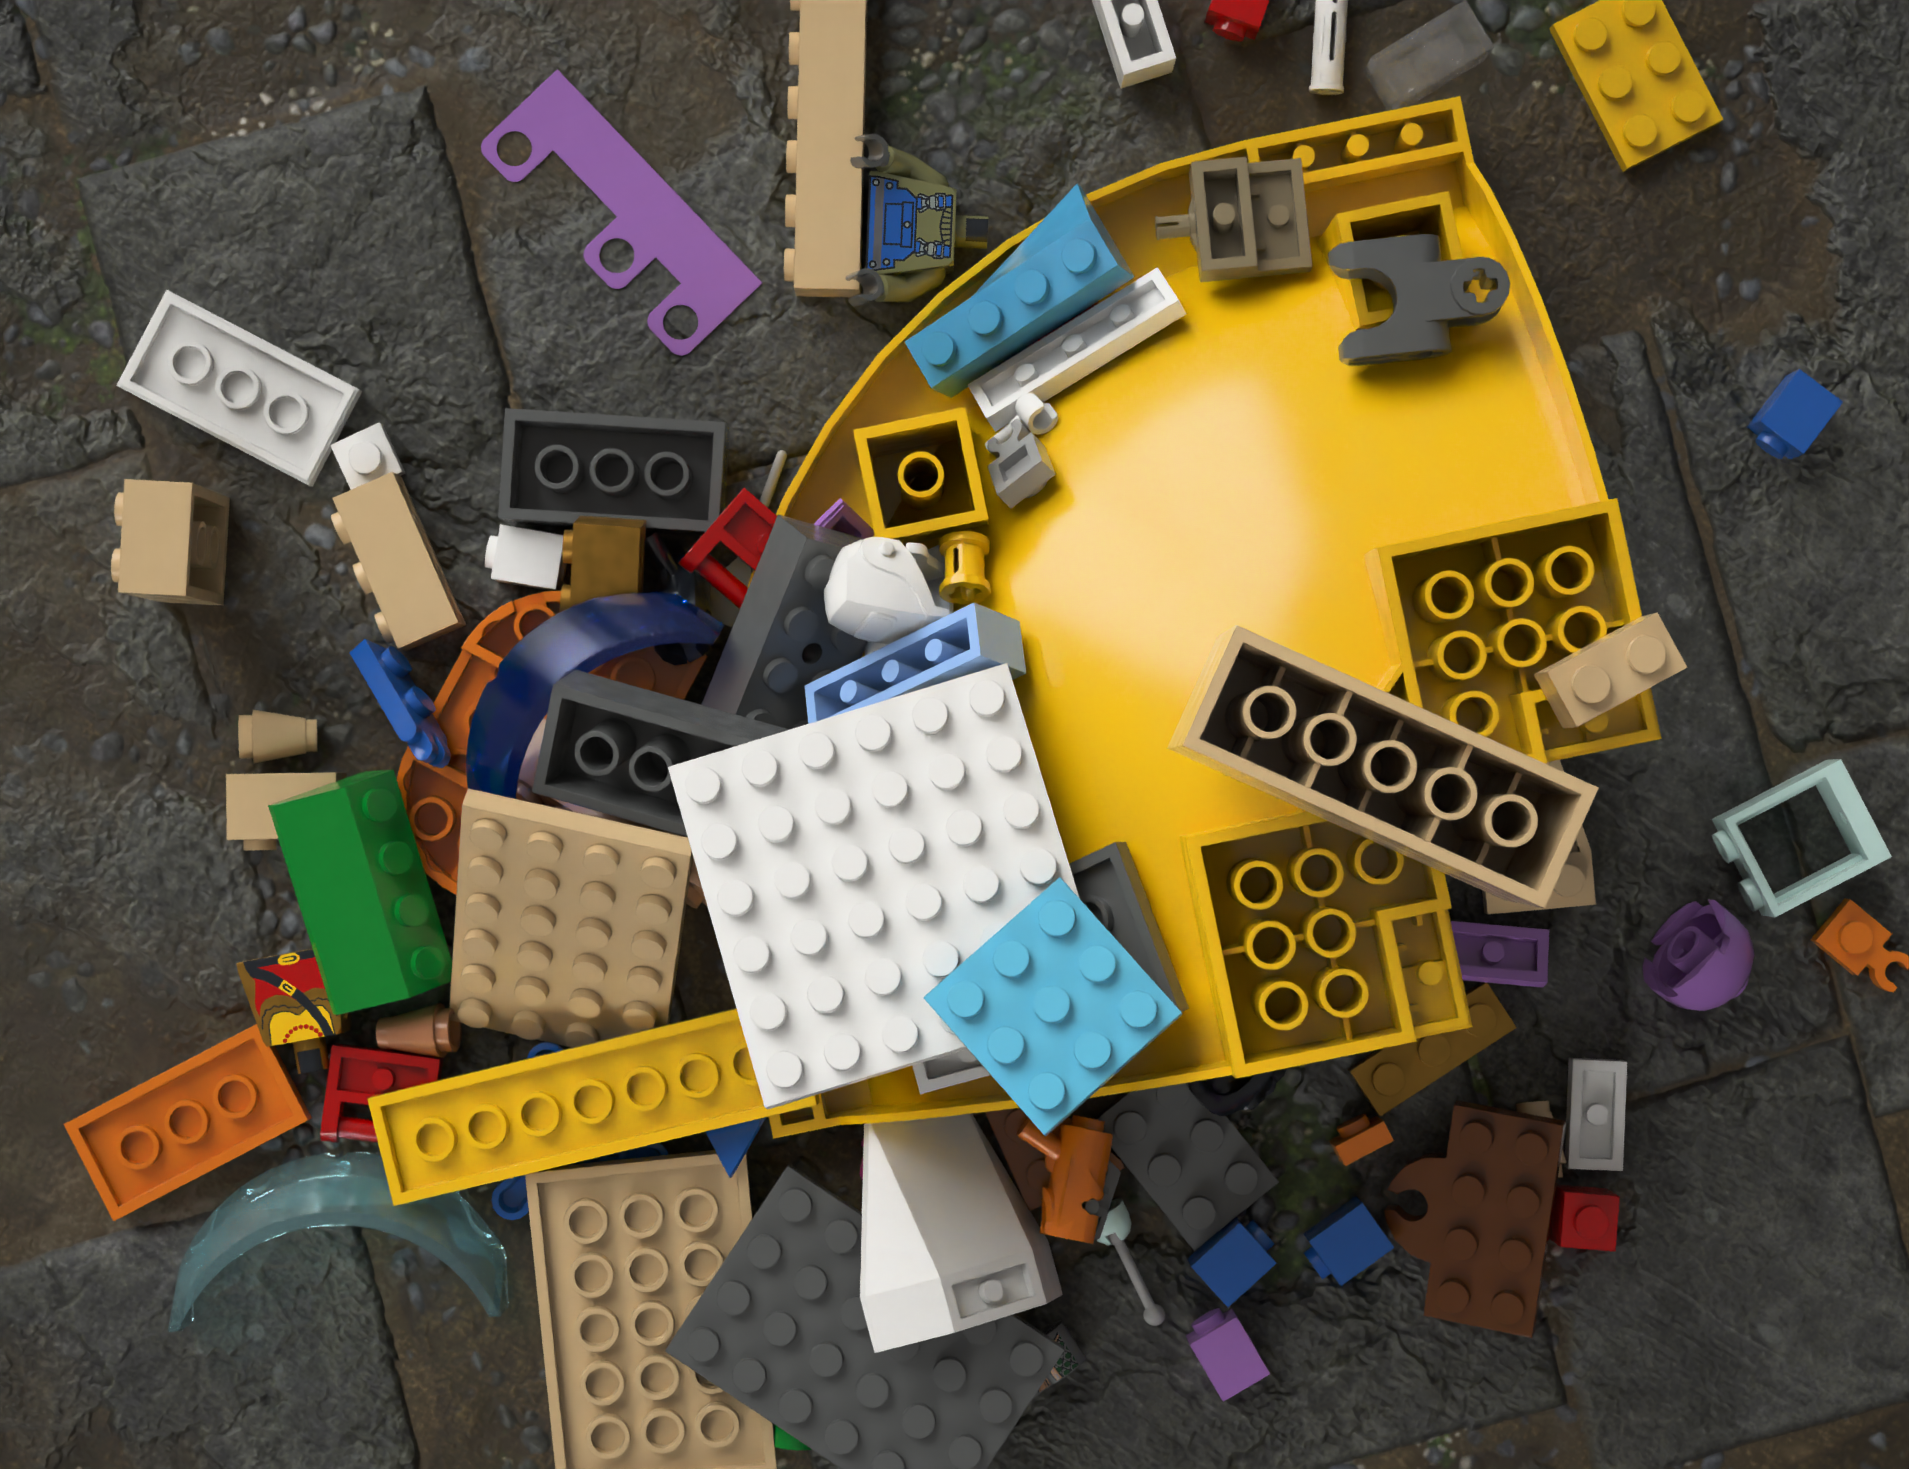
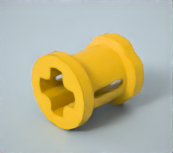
M955 531L940 538L939 552L945 557V579L939 585V595L943 600L949 603L969 605L974 602L985 601L987 596L990 595V583L985 579L984 557L990 551V541L987 536L974 531Z

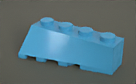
M1077 183L971 298L906 340L905 344L930 387L952 398L966 389L969 383L1028 348L1135 276L1082 187Z

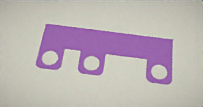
M558 69L483 140L481 144L482 154L511 182H518L524 179L554 151L617 216L584 250L586 263L609 287L614 289L625 287L655 258L681 283L651 311L647 320L650 330L672 353L679 356L690 353L762 284L752 271ZM508 132H521L531 142V155L522 165H507L498 156L497 144L500 138ZM614 238L627 241L634 250V261L631 267L621 273H612L606 270L599 258L600 250L604 243ZM676 305L690 307L698 317L696 332L684 340L674 339L669 336L663 325L666 312Z

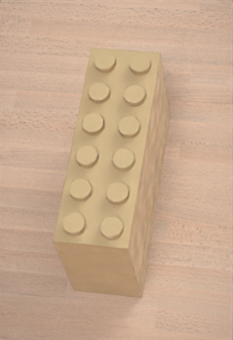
M1238 625L1217 636L1167 749L1498 898L1545 908L1599 789V787Z

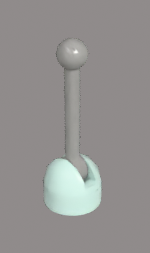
M1114 1199L1111 1201L1101 1237L1097 1242L1115 1246L1145 1307L1143 1313L1144 1320L1151 1326L1160 1325L1165 1319V1311L1160 1305L1154 1303L1124 1241L1131 1229L1129 1212L1122 1199Z

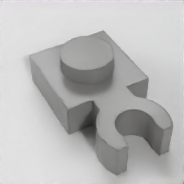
M1018 419L1011 423L1013 433L1007 441L1000 444L995 437L988 441V450L997 459L987 467L997 495L1010 509L1024 498H1030L1039 493L1047 481L1056 475L1045 446Z

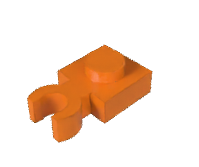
M1845 898L1811 938L1813 943L1852 975L1858 976L1867 966L1873 984L1884 991L1894 993L1897 989L1895 984L1890 982L1885 975L1886 967L1891 962H1896L1903 969L1909 970V956L1907 954L1886 950L1883 947L1892 933L1851 899Z

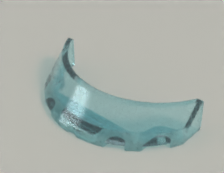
M349 1152L340 1157L329 1153L307 1156L274 1167L255 1177L231 1194L205 1221L192 1240L180 1265L168 1331H182L194 1322V1301L210 1281L233 1260L269 1239L300 1229L319 1226H356L379 1230L408 1240L435 1255L459 1275L479 1299L489 1317H500L508 1308L506 1252L495 1232H491L484 1220L460 1196L458 1191L393 1206L381 1155Z

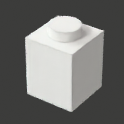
M500 524L498 536L491 535L489 537L485 554V567L492 569L491 579L498 582L548 591H561L567 563H563L562 560L564 535Z

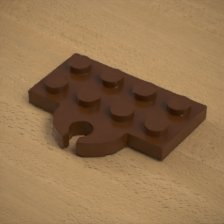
M1457 1100L1453 1107L1447 1153H1427L1409 1161L1392 1179L1387 1190L1396 1194L1405 1190H1417L1425 1196L1428 1203L1427 1212L1419 1216L1406 1213L1399 1205H1388L1384 1210L1386 1222L1395 1241L1410 1255L1431 1263L1423 1316L1529 1338L1533 1337L1537 1321L1566 1121Z

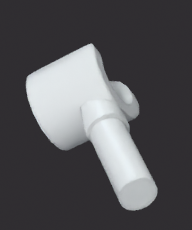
M1031 393L1023 394L1018 398L1015 405L1017 416L1010 420V423L993 437L1000 444L1007 441L1013 433L1011 423L1015 419L1020 420L1034 434L1047 433L1056 425L1058 414L1049 403H1042L1037 395ZM988 441L985 443V447H986L987 450H988Z

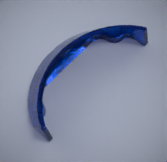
M664 592L630 593L592 598L575 604L571 608L539 624L526 634L499 664L497 676L486 684L472 719L466 754L468 788L516 799L521 766L535 731L548 713L553 684L574 670L589 673L616 657L656 645L672 643L713 645L724 625L678 594Z

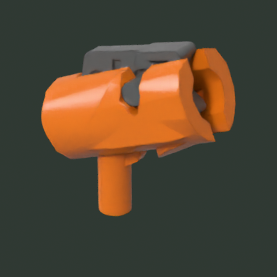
M1073 1115L1071 1126L1061 1124L1058 1137L1051 1132L1045 1137L1029 1118L1018 1129V1137L1045 1155V1167L1051 1173L1048 1187H1042L1040 1234L1094 1244V1239L1098 1240L1101 1237L1120 1177L1119 1169L1109 1161L1113 1134L1103 1132L1104 1121Z

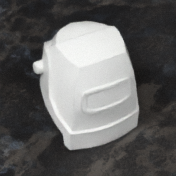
M873 536L843 547L837 555L830 573L829 582L824 589V602L828 623L853 635L855 638L888 645L950 614L949 609L935 606L925 578L911 552L900 540Z

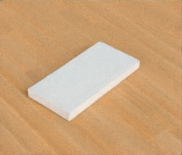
M166 290L116 385L313 487L332 450L330 445L336 443L362 393L358 388L169 290Z

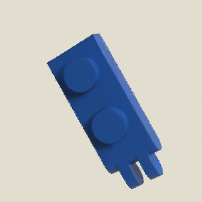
M364 639L349 653L398 737L402 741L407 742L416 759L437 768L445 767L451 758L450 750L447 747V738L432 714L436 711L434 703L423 690L416 687L408 674L412 671L409 661L393 646L384 648Z

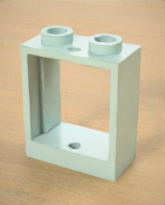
M1841 759L1825 760L1712 819L1718 831L1712 837L1719 853L1727 863L1734 861L1743 879L1737 883L1741 896L1753 912L1759 910L1763 916L1777 917L1892 857ZM1816 785L1851 854L1773 894L1738 825Z

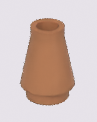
M442 1003L393 1017L379 1018L376 1025V1040L380 1050H397L444 1058L447 1052H456L460 1047L461 1022L450 1020L451 1015L455 1014L453 1008H445Z

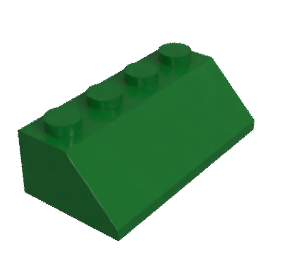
M394 770L364 771L268 805L333 1015L411 998L451 982L452 959Z

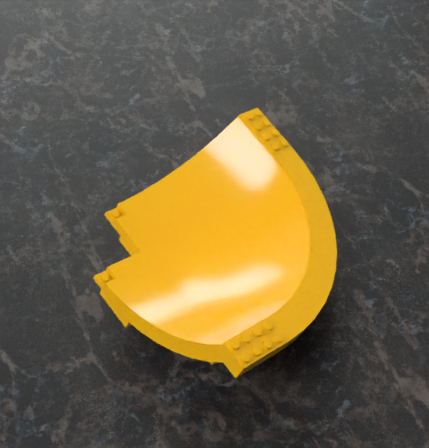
M1458 96L1243 140L1160 163L1086 194L1135 276L1099 300V303L1158 267L1187 314L1043 402L1049 403L1057 412L1058 421L1049 432L1034 435L1045 446L1056 475L1050 478L1044 488L1036 495L1024 498L1011 509L997 495L987 467L997 458L986 449L985 443L1003 428L996 432L994 431L969 387L952 398L932 389L906 346L905 341L971 298L1043 219L1006 240L940 291L880 351L823 426L777 510V516L782 515L814 524L841 498L873 528L874 537L900 540L905 547L906 543H920L930 549L939 545L940 538L955 531H974L988 537L990 551L984 557L985 579L990 583L991 593L985 601L977 604L1020 621L1026 674L1014 679L1013 684L1068 862L1072 863L1114 842L1127 843L1189 1009L1182 1011V1016L1090 1098L1230 1075L1237 1079L1417 1042V1038L1473 1027L1448 911L1452 906L1445 873L1167 749L1213 644L1221 633L1235 625L1243 627L1543 763L1662 739L1651 688L1578 727L1563 729L1534 676L1537 672L1642 616L1618 498L1608 499L1596 454L1566 362L1542 297L1518 241L1494 193L1474 163L1461 97ZM1247 157L1248 163L1301 158L1312 258L1311 272L1200 282L1197 252L1190 241V236L1157 240L1155 216L1188 214L1191 203L1189 180L1191 162ZM1434 234L1440 238L1442 261L1487 257L1499 262L1507 271L1510 280L1509 295L1498 314L1489 322L1480 325L1449 328L1451 353L1435 358L1363 366H1348L1339 360L1338 347L1343 339L1351 332L1377 327L1387 321L1393 314V303L1387 289L1381 284L1370 279H1343L1331 270L1328 253L1337 245L1353 241ZM1472 280L1467 291L1464 292L1474 293L1476 301L1483 303L1490 289H1481L1479 280ZM754 570L749 579L748 588L755 573ZM953 603V610L955 612L968 605ZM909 1066L818 1094L819 1104L769 1116V1121L774 1139L838 1125L938 1118L1020 1107L991 1075L920 1094L913 1067Z

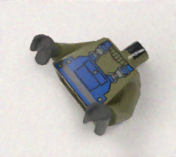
M878 134L859 135L855 137V140L864 142L868 146L869 157H851L850 162L852 166L858 169L876 167L878 171H870L866 268L846 276L847 281L857 280L863 287V294L853 296L848 300L855 307L873 300L877 302H912L941 285L946 274L954 272L955 247L987 249L988 216L956 215L957 189L949 187L945 176L916 156L887 146V142Z

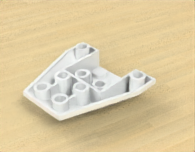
M973 1114L864 1124L860 1300L874 1353L962 1331L1045 1305L1063 1295L1049 1242L1044 1234L1039 1233L1040 1227L1028 1210L1025 1201Z

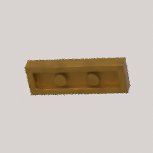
M1481 982L1465 992L1473 1027L1417 1038V1042L1378 1049L1348 1069L1378 1116H1382L1517 1028L1488 983Z

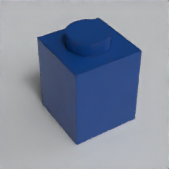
M1798 369L1784 377L1747 428L1758 435L1755 442L1765 452L1778 459H1782L1784 456L1788 459H1793L1807 451L1843 401L1802 370Z
M1356 1196L1303 1233L1312 1246L1303 1252L1322 1280L1332 1274L1340 1286L1394 1249V1246L1367 1208Z
M1236 1217L1208 1239L1187 1260L1192 1269L1221 1301L1229 1307L1276 1264V1261L1268 1252L1275 1243L1253 1219L1244 1226Z

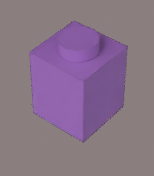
M1220 1308L1211 1310L1191 1324L1194 1331L1186 1335L1188 1343L1223 1402L1270 1375L1264 1361L1233 1309L1222 1313Z

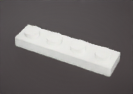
M1157 267L969 383L968 387L986 419L996 432L1009 424L1010 420L1017 416L1015 405L1018 398L1023 394H1035L1043 403L1187 313Z

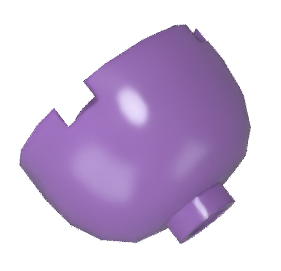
M1708 899L1710 905L1704 907L1694 901L1686 904L1671 915L1656 932L1651 941L1655 945H1661L1654 955L1653 963L1646 957L1644 959L1643 976L1645 983L1663 999L1679 1008L1707 1011L1737 997L1747 986L1754 959L1752 940L1748 930L1740 921L1716 900Z

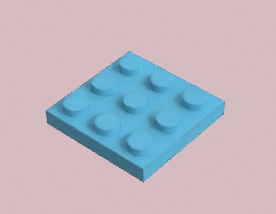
M1061 877L1054 881L923 997L1045 1137L1182 1016V1012Z

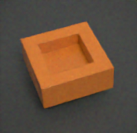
M1366 1114L1358 1115L1336 1128L1339 1136L1329 1140L1339 1161L1345 1166L1394 1141L1382 1119L1375 1116L1368 1120Z

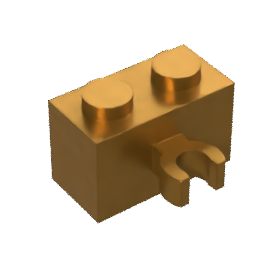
M579 516L573 523V530L564 531L562 560L563 563H572L571 585L563 584L561 589L560 616L561 618H569V634L623 638L637 637L642 625L646 520Z

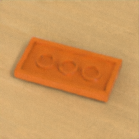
M255 1024L65 1123L64 1126L112 1220L115 1221L312 1119L276 1047H266L258 1026Z

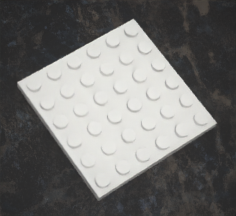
M1007 663L668 767L766 1109L775 1108L968 1049L923 997L1059 877L1079 897Z

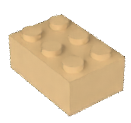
M124 479V493L118 492L114 505L115 523L117 526H122L120 549H114L111 559V576L113 582H118V592L157 602L224 605L230 498L189 482Z

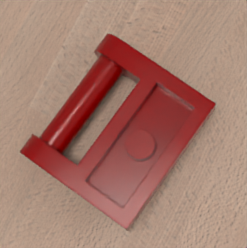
M743 488L678 564L690 574L695 570L740 609L748 587L709 553L720 541L755 571L777 515L747 489Z
M333 1044L321 1122V1141L338 1143L340 1138L378 1143L373 1120L345 1117L343 1112L344 1102L369 1105L367 1099L370 1097L441 1080L443 1058L353 1045Z

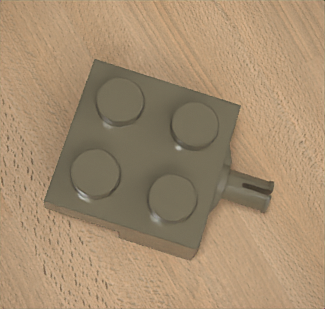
M1247 157L1191 162L1189 172L1191 203L1188 214L1155 216L1157 240L1190 236V241L1197 252L1200 282L1311 272L1312 258L1301 158L1248 163Z

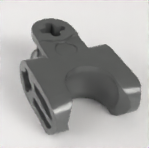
M1434 234L1346 242L1337 245L1328 253L1329 266L1338 277L1348 280L1356 278L1373 280L1387 289L1393 303V314L1387 321L1377 327L1351 332L1340 343L1338 347L1339 360L1348 366L1411 361L1447 355L1452 352L1449 328L1475 326L1489 322L1498 314L1509 295L1510 280L1507 271L1499 262L1487 257L1442 261L1440 238ZM1472 280H1479L1481 289H1490L1483 303L1476 301L1474 293L1464 292L1467 291Z

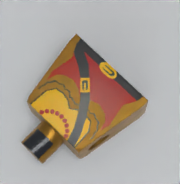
M313 949L236 963L241 982L266 1047L293 1042L298 1074L328 1069L330 1062L325 1036L349 1031L351 1028V1012L333 1015Z

